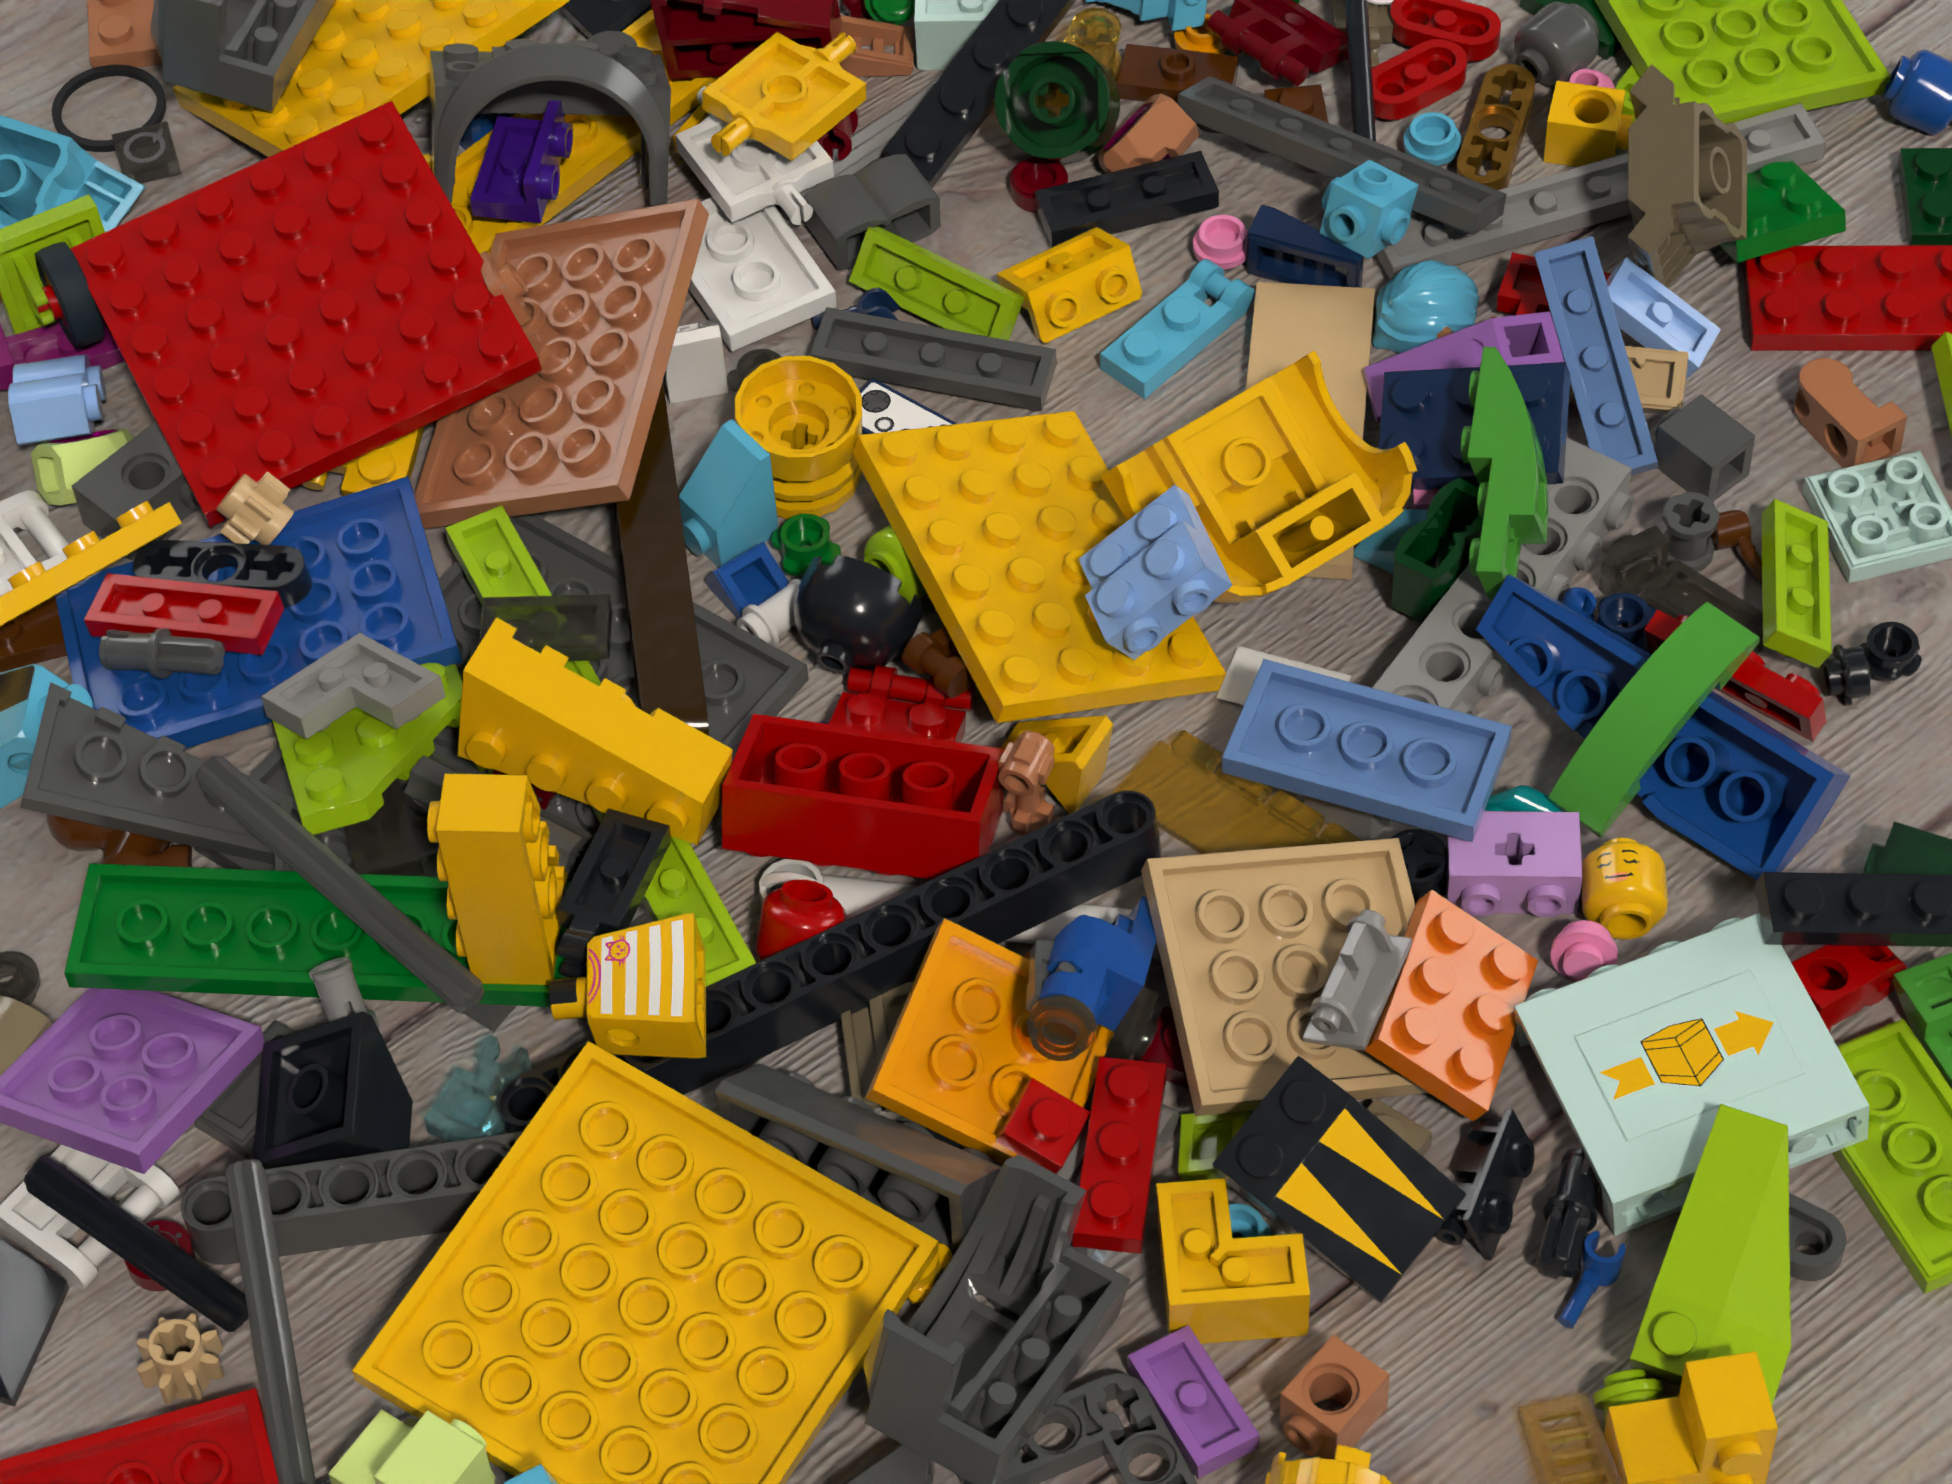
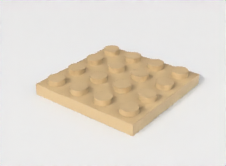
M1399 838L1150 858L1146 860L1141 873L1195 1116L1255 1110L1298 1055L1356 1100L1428 1093L1364 1050L1310 1043L1303 1040L1304 1033L1313 1016L1310 1011L1311 1004L1315 998L1321 996L1333 967L1340 956L1342 947L1349 934L1347 931L1349 920L1354 916H1359L1362 910H1373L1384 917L1386 921L1384 928L1388 935L1405 936L1415 909V902Z

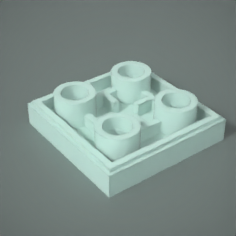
M1920 450L1805 477L1802 492L1813 514L1828 521L1829 546L1847 583L1952 558V510Z

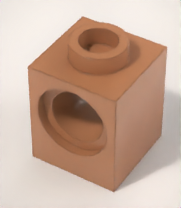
M1332 1335L1280 1393L1279 1427L1282 1428L1288 1441L1299 1451L1310 1456H1314L1317 1453L1323 1459L1334 1460L1335 1449L1338 1444L1353 1447L1387 1409L1390 1374L1338 1337ZM1323 1400H1334L1345 1407L1337 1411H1325L1318 1408L1315 1404Z

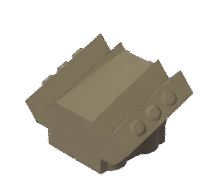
M1651 64L1629 91L1636 120L1628 129L1627 199L1634 224V229L1628 235V241L1634 263L1669 289L1696 254L1721 243L1747 239V140L1742 137L1734 123L1724 124L1719 120L1707 103L1698 104L1695 101L1680 104V98H1675L1673 82Z

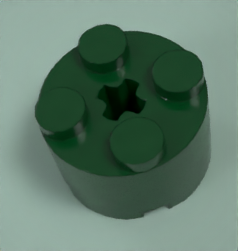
M1041 42L1024 49L1009 64L1007 69H1004L998 79L995 90V112L1001 128L1017 147L1043 160L1071 163L1091 156L1098 150H1101L1109 140L1119 118V92L1108 68L1093 55L1065 42ZM1057 89L1060 90L1061 94L1069 97V104L1061 108L1060 116L1046 108L1047 100L1056 99Z

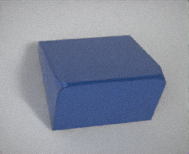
M764 542L716 569L705 579L710 590L737 619L742 617V610L750 604L759 606L789 584V581Z

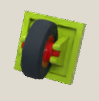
M89 194L0 229V300L14 335L59 322L74 348L85 347L105 337L100 312L88 289L86 277L70 249L105 233L97 206Z

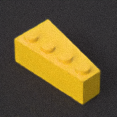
M496 617L463 670L458 756L473 761L478 766L486 769H494L508 775H527L530 783L539 789L556 792L593 806L603 813H606L609 808L669 825L671 837L698 845L722 802V784L731 766L733 749L660 708H657L649 715L635 706L633 701L625 694L626 689L606 678L603 679L600 686L565 668L569 657L545 645L541 653L531 649L513 638L517 628Z
M444 774L440 801H431L428 808V839L431 843H439L437 854L438 879L440 882H448L447 915L449 920H458L456 929L458 957H467L470 972L479 978L482 984L550 985V981L554 980L561 928L558 921L557 908L565 894L567 872L564 866H559L560 855L556 845H549L550 830L546 821H540L541 808L527 775Z

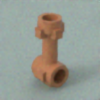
M1024 731L1020 733L1015 743L1009 742L999 760L1000 773L998 779L1002 786L1009 791L1003 801L1004 811L1010 813L1012 828L1022 835H1027L1048 825L1054 815V805L1044 799L1045 787L1041 785H1045L1054 767L1053 754L1055 749L1049 739L1033 731Z

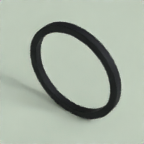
M119 64L95 67L76 75L59 90L52 104V118L58 134L71 137L83 150L91 152H111L124 149L126 141L133 135L141 132H154L162 122L166 112V99L159 81L143 69ZM111 76L134 78L148 85L157 97L156 107L150 119L138 130L120 138L111 140L82 138L68 130L62 122V109L70 95L86 83L99 78ZM142 136L136 138L130 144L129 147L143 141L149 136Z

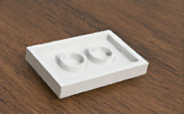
M713 197L701 202L708 211L709 217L689 290L708 318L719 324L721 337L731 351H735L825 312L826 307H837L836 291L775 205L768 206L732 223Z

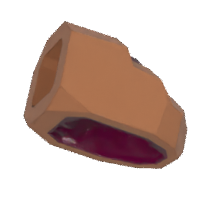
M1161 93L1152 95L1125 120L1105 143L1098 154L1099 164L1106 173H1111L1181 156L1198 138L1200 133L1196 123L1172 98Z

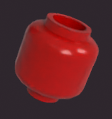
M804 879L787 881L782 885V888L775 889L763 900L756 940V952L761 960L775 955L844 922L846 911L839 900L833 897L832 891L825 885Z

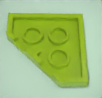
M438 663L421 664L424 668L441 676L446 697L422 712L419 717L405 723L398 729L393 728L358 707L353 708L333 721L325 730L317 732L307 739L272 720L304 828L311 834L316 835L369 820L384 805L382 793L396 778L407 781L410 778V771L423 756L430 757L435 751L433 743L435 737L446 726L457 728L460 725L462 680L456 664L442 666Z

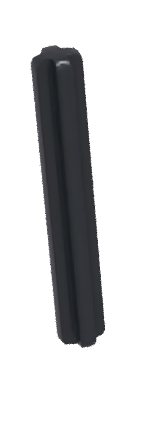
M49 1157L38 1159L25 1175L24 1183L30 1194L225 1331L236 1332L249 1318L246 1297L243 1292Z

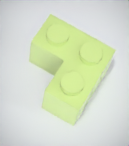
M381 1409L328 1473L331 1484H495L494 1481L496 1480L490 1467L485 1449L487 1444L483 1437L461 1420L454 1419L449 1424L428 1410L419 1421L407 1418L403 1423Z

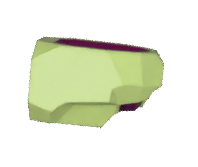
M127 428L93 431V434L88 436L48 441L37 445L31 453L37 490L47 504L67 505L77 503L72 485L133 439L131 433Z

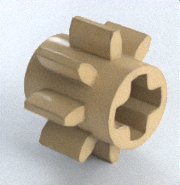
M266 472L259 482L254 481L244 473L216 508L219 513L228 519L220 533L233 543L249 544L251 540H256L261 545H270L294 514V511L283 503L291 489L269 472Z
M191 1313L186 1320H166L164 1317L158 1319V1326L152 1331L149 1339L137 1340V1347L142 1359L145 1361L136 1368L144 1388L159 1384V1390L165 1404L170 1405L175 1398L187 1399L193 1397L200 1401L203 1399L202 1392L209 1386L211 1379H223L224 1377L220 1361L216 1357L224 1350L217 1330H210L202 1334L196 1314Z

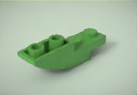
M1483 347L1480 371H1472L1470 376L1469 399L1471 407L1474 408L1472 426H1464L1462 431L1461 455L1464 463H1470L1479 483L1478 514L1480 519H1483L1481 538H1473L1469 554L1470 571L1473 576L1479 577L1488 599L1493 600L1508 574L1517 578L1521 544H1546L1549 510L1548 485L1543 453L1523 396L1510 368L1497 348Z

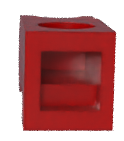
M1825 945L1791 962L1829 1033L1832 1026L1863 1009V1006L1874 1005L1886 998L1895 990L1892 983L1893 975L1907 969V966L1887 946Z

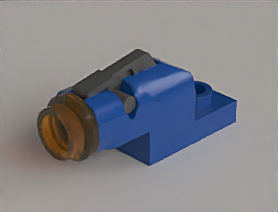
M1141 896L1129 917L1119 913L1110 924L1096 917L1080 915L1065 926L1053 941L1037 940L1030 951L1029 983L1026 992V1009L1030 1012L1027 1019V1030L1033 1047L1042 1056L1055 1061L1074 1059L1091 1045L1098 1024L1112 1031L1116 1030L1144 986L1156 944V936L1147 897Z

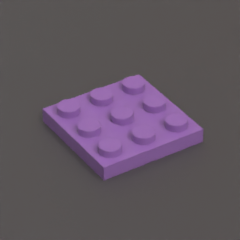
M89 988L0 1076V1123L145 1174L263 1050L265 1040L261 1026L157 991Z

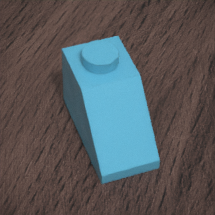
M733 419L721 426L679 495L684 541L694 554L698 556L706 555L720 568L761 542L765 543L771 539L773 532L779 528L770 454Z

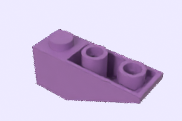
M1551 312L1490 318L1364 367L1363 373L1376 422L1381 421L1384 372L1480 367L1483 347H1496L1507 365L1564 362Z

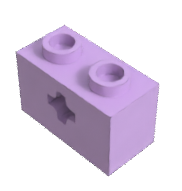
M1484 811L1473 842L1445 835V847L1448 858L1447 870L1445 872L1446 899L1469 915L1483 917L1494 913L1534 914L1539 917H1554L1560 914H1578L1582 884L1579 812Z

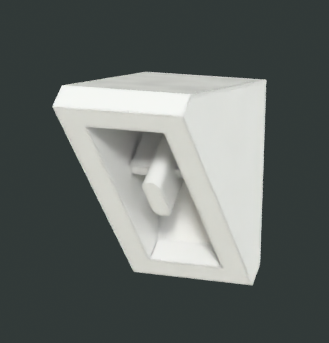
M705 320L678 326L663 378L670 404L728 393L719 324L711 320Z

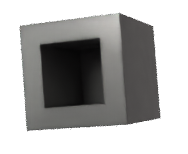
M1702 394L1682 409L1674 408L1669 411L1658 424L1655 432L1657 437L1655 454L1659 465L1657 469L1685 491L1704 494L1714 502L1749 475L1755 435Z

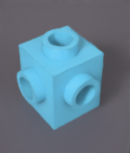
M1369 159L1341 178L1336 177L1328 185L1321 203L1325 213L1319 233L1369 259L1390 244H1397L1403 238L1410 223V215L1419 184Z

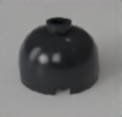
M836 555L832 565L829 566L821 565L822 556L814 557L799 584L794 601V615L797 630L807 646L816 653L815 659L817 662L831 671L848 673L852 667L868 670L875 668L876 665L886 666L897 658L915 634L924 614L921 600L915 594L910 604L898 593L902 581L870 563L848 556Z

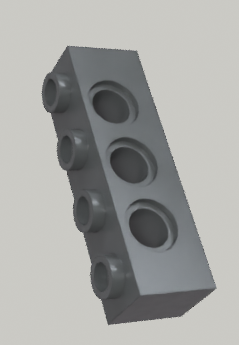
M156 421L72 485L83 524L90 530L95 531L102 539L121 529L116 521L117 517L147 500L153 510L170 502L181 522L200 509ZM165 534V535H163L162 537H160V538L154 540V541L151 542V543H154V542L163 540V538H164L167 534ZM144 547L126 556V558L130 561L134 560Z

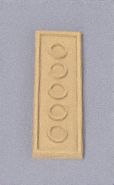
M1257 282L1246 390L1315 350L1321 360L1323 377L1328 392L1337 410L1350 428L1363 440L1367 400V385L1363 371L1364 367L1370 364L1375 288ZM1355 545L1303 577L1352 580Z

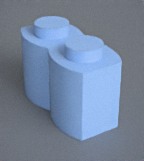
M88 354L14 365L13 383L9 385L8 405L18 446L93 434L94 421L103 420L101 401H106V387L101 366H91Z

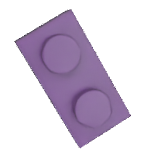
M1189 1325L1127 1355L1129 1372L1134 1378L1140 1380L1148 1390L1176 1445L1197 1479L1259 1448L1260 1434Z

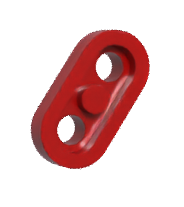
M1394 0L1391 5L1392 36L1404 45L1414 47L1431 39L1449 40L1464 49L1467 61L1484 60L1492 56L1499 48L1501 21L1498 15L1487 7L1461 0Z
M1431 39L1372 68L1375 116L1386 120L1403 119L1458 91L1466 81L1467 55L1464 49L1449 40Z

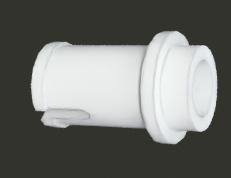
M792 580L785 588L759 606L750 604L742 610V617L737 620V626L774 647L779 644V636L796 625L794 601L801 580Z

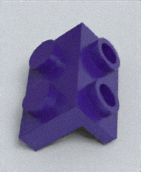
M549 100L543 120L497 117L470 198L473 216L541 223L548 200L554 201L558 196L561 158H569L573 146V126L571 123H565L562 101Z

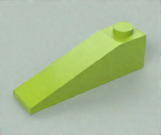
M1720 1104L1652 1290L1630 1360L1633 1369H1641L1646 1374L1681 1385L1685 1362L1756 1351L1771 1405L1773 1406L1791 1351L1788 1125Z

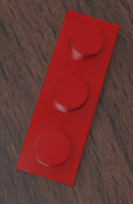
M107 573L84 621L90 635L95 637L107 636L106 631L111 629L136 633H153L158 628H168L172 636L212 639L222 642L225 651L263 655L284 611V605L278 591Z
M1657 609L1644 629L1649 653L1652 655L1689 616L1680 614L1675 619ZM1753 651L1721 690L1716 687L1714 688L1812 742L1826 723L1823 698L1820 697V691L1812 683L1796 674L1789 673L1786 677H1783L1764 667L1765 662Z
M1099 1056L1079 1187L1087 1191L1072 1237L1073 1247L1142 1254L1167 1079L1166 1063Z

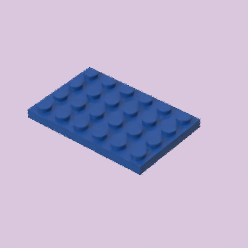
M407 476L294 511L290 520L270 545L290 546L302 553L312 578L311 590L302 601L284 608L263 655L226 651L223 658L224 667L216 675L172 672L167 678H156L150 672L107 670L103 667L99 657V646L102 637L90 635L84 618L107 573L136 576L133 570V561L100 571L55 596L73 684L81 685L87 690L91 696L94 709L99 711L101 706L125 717V724L157 739H160L161 735L185 745L186 749L273 722L272 719L266 716L261 696L358 633H362L419 665L438 663L442 666L462 663V657L409 477ZM223 534L199 541L233 543ZM251 540L249 544L259 543L256 540ZM231 566L220 568L214 571L208 577V580L218 582L228 579L236 572L237 568Z

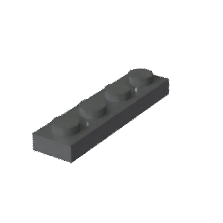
M829 307L825 309L810 352V356L832 362L851 376L867 379L874 378L878 381L1038 411L1043 409L1057 365L1056 349Z

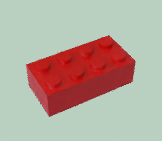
M753 713L722 784V849L746 852L756 857L774 856L808 861L818 866L836 865L870 870L886 876L904 875L925 879L937 878L989 853L1003 813L1004 787L1000 783L998 775L1000 773L999 760L1005 749Z

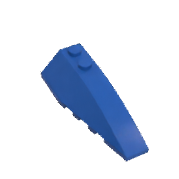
M1510 574L1507 575L1476 628L1531 687H1535L1557 710L1556 713L1584 739H1586L1627 683L1651 657V654ZM1711 691L1639 780L1641 789L1637 795L1656 818L1758 881L1763 872H1782L1818 831L1851 775Z

